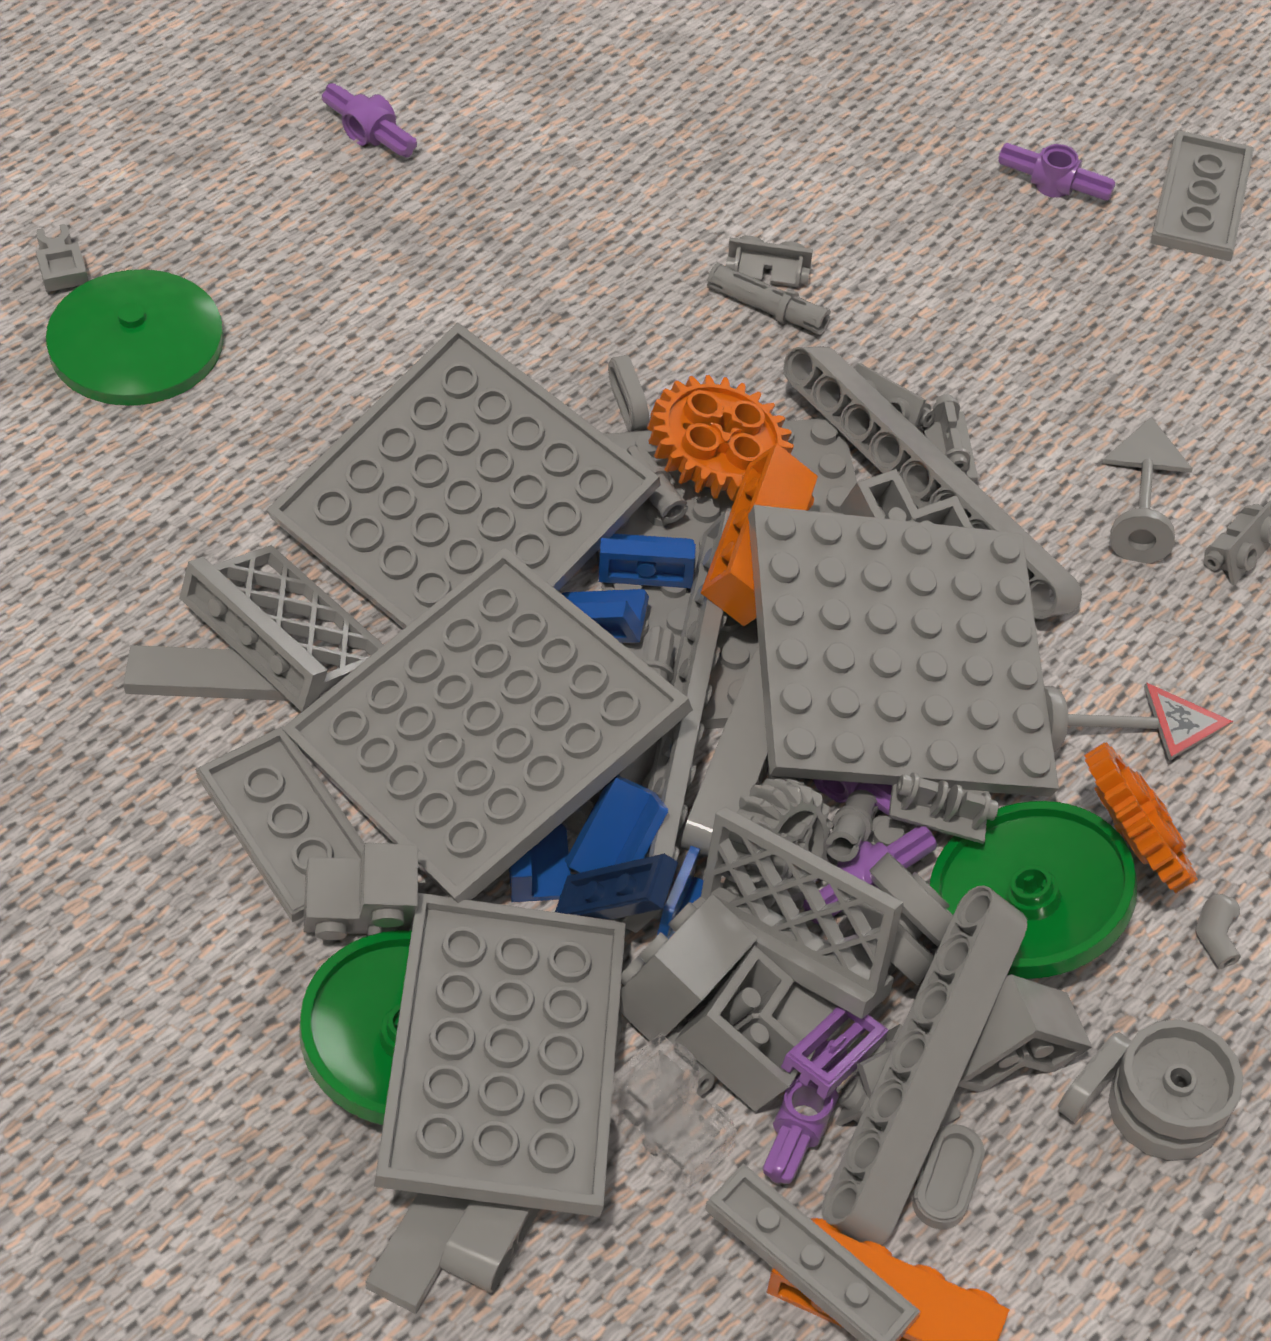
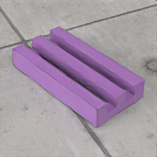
M838 1006L785 1055L781 1067L788 1073H791L794 1069L798 1070L801 1073L799 1081L806 1086L814 1082L819 1086L816 1094L825 1100L858 1068V1063L866 1060L884 1043L889 1029L868 1014L863 1019H860ZM848 1018L855 1021L816 1060L812 1062L807 1058ZM866 1030L870 1032L829 1073L824 1071Z

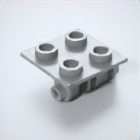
M914 772L910 776L902 774L898 783L892 785L889 818L918 826H926L928 829L983 844L985 842L987 820L993 821L998 812V801L991 800L989 791L964 790L962 786L957 784L952 788H948V782L946 781L933 782L920 778V775Z

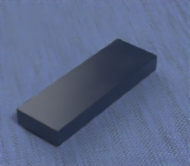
M664 853L568 875L555 912L612 920L661 910L664 907L678 862Z

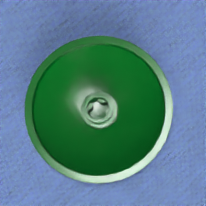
M136 269L99 276L71 291L57 305L49 319L46 329V346L55 373L72 390L98 402L135 406L152 404L173 398L201 382L214 368L220 357L224 335L219 310L212 298L201 287L186 278L168 272Z
M1053 801L1021 802L998 808L995 819L993 821L987 820L985 842L983 844L953 836L938 856L930 878V886L950 905L947 910L952 915H954L963 896L969 890L982 885L992 889L1024 914L1027 919L1026 933L1007 974L1024 979L1060 975L1075 970L1103 954L1118 940L1130 922L1136 906L1138 889L1131 852L1124 839L1114 827L1103 818L1081 807Z
M409 930L387 931L363 937L334 953L324 962L311 979L303 998L300 1013V1047L306 1066L315 1082L328 1097L346 1111L380 1125H383L412 933Z

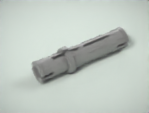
M716 263L708 275V289L723 293L752 307L774 315L776 321L786 324L788 321L806 328L817 335H821L829 323L830 309L800 298L798 292L791 289L787 291L777 289L720 263Z

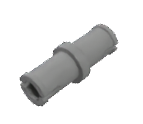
M866 790L852 792L846 801V805L836 812L832 820L833 831L826 841V845H830L827 848V852L833 859L842 862L852 860L859 851L860 843L869 838L873 830L872 818L878 810V806H874L877 803V799L872 793Z

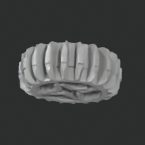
M766 778L762 785L752 786L749 797H740V809L737 812L739 815L830 862L826 857L827 848L830 845H826V841L833 827V822L827 818L829 805L823 803L822 794L815 792L810 787L804 786V783L799 781ZM730 831L728 838L738 856L741 857L749 854L750 852L742 837ZM775 854L769 856L782 881L794 877L784 859ZM755 861L744 865L756 889L768 886ZM730 871L722 872V876L726 878L724 889L737 896L742 895ZM818 878L813 881L816 883V881H821V879ZM799 885L788 888L787 890L797 909H801L805 896ZM773 894L761 898L767 908L779 915H783Z

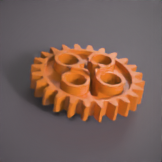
M710 375L705 376L702 384L693 376H689L686 385L677 380L674 382L671 390L665 388L660 399L656 400L647 429L652 432L648 442L658 446L654 454L655 458L668 459L664 469L666 472L675 470L681 472L678 481L680 484L691 479L695 482V492L699 493L706 486L711 488L713 498L717 499L722 490L727 492L732 501H735L749 463L776 443L791 454L794 445L789 443L788 440L792 432L791 430L781 428L786 418L780 415L772 416L771 413L775 404L767 403L762 405L759 402L761 393L758 391L749 396L745 393L746 387L744 383L739 384L735 389L730 387L727 377H724L719 385L714 383Z
M1107 742L1102 743L1085 754V762L1089 766L1088 769L1096 779L1095 783L1097 786L1095 791L1110 813L1109 815L1113 820L1115 829L1126 840L1139 860L1144 865L1149 863L1153 871L1156 870L1162 882H1165L1175 894L1198 880L1196 872L1184 853V848L1187 847L1184 839L1173 824L1167 807L1154 790L1149 787L1138 771L1134 772L1129 766H1126L1121 756L1117 755L1113 747H1110Z

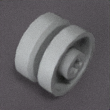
M887 852L869 871L871 880L880 890L904 902L890 961L911 981L919 985L924 980L934 955L918 938L924 933L939 947L953 915L947 910L950 905L917 872L911 874L897 859ZM866 903L859 904L871 929L880 927L884 913Z
M1181 1019L1157 1021L1137 1033L1128 1045L1122 1057L1121 1065L1113 1077L1108 1099L1113 1122L1129 1143L1147 1155L1169 1161L1193 1159L1209 1150L1224 1130L1229 1117L1241 1099L1244 1077L1236 1054L1225 1040L1203 1025Z

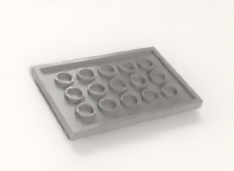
M424 893L417 894V908L412 926L374 1187L596 1217L601 1216L604 1206L622 977L620 974L622 973L626 922L466 899L457 903L452 897Z

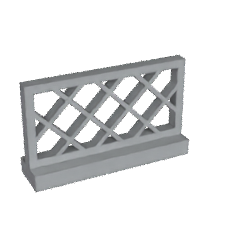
M272 545L214 565L204 557L188 561L179 599L301 712L315 702L321 693L331 689L384 645ZM268 563L280 575L254 570V568ZM229 579L246 582L245 588L235 586ZM252 584L278 589V595L251 590ZM285 591L304 595L310 602L284 597ZM258 606L275 609V616L266 614ZM282 612L309 617L308 623L283 618ZM316 619L334 622L341 630L315 625ZM289 634L306 637V644L297 642ZM313 640L339 644V651L313 646ZM347 646L365 650L370 656L363 657L346 653ZM320 662L336 665L338 669L327 673L328 670Z
M726 807L716 812L701 897L692 904L698 909L711 894L715 895L758 937L748 950L755 945L795 982L858 1018L863 1019L891 992L894 977L888 975L887 972L904 902ZM730 831L742 837L750 852L749 854L741 857L738 856L728 838ZM775 854L784 859L794 877L782 881L769 856ZM755 861L768 886L756 889L744 865ZM730 871L742 895L737 896L724 889V884L721 882L722 872ZM819 878L829 883L839 901L826 905L813 880ZM799 885L812 910L800 913L787 889ZM773 894L784 917L767 908L761 898ZM866 903L884 913L880 927L871 929L859 904ZM843 909L856 932L855 935L845 938L831 914ZM817 918L829 942L810 932L805 922ZM862 943L872 961V965L854 956L850 946Z

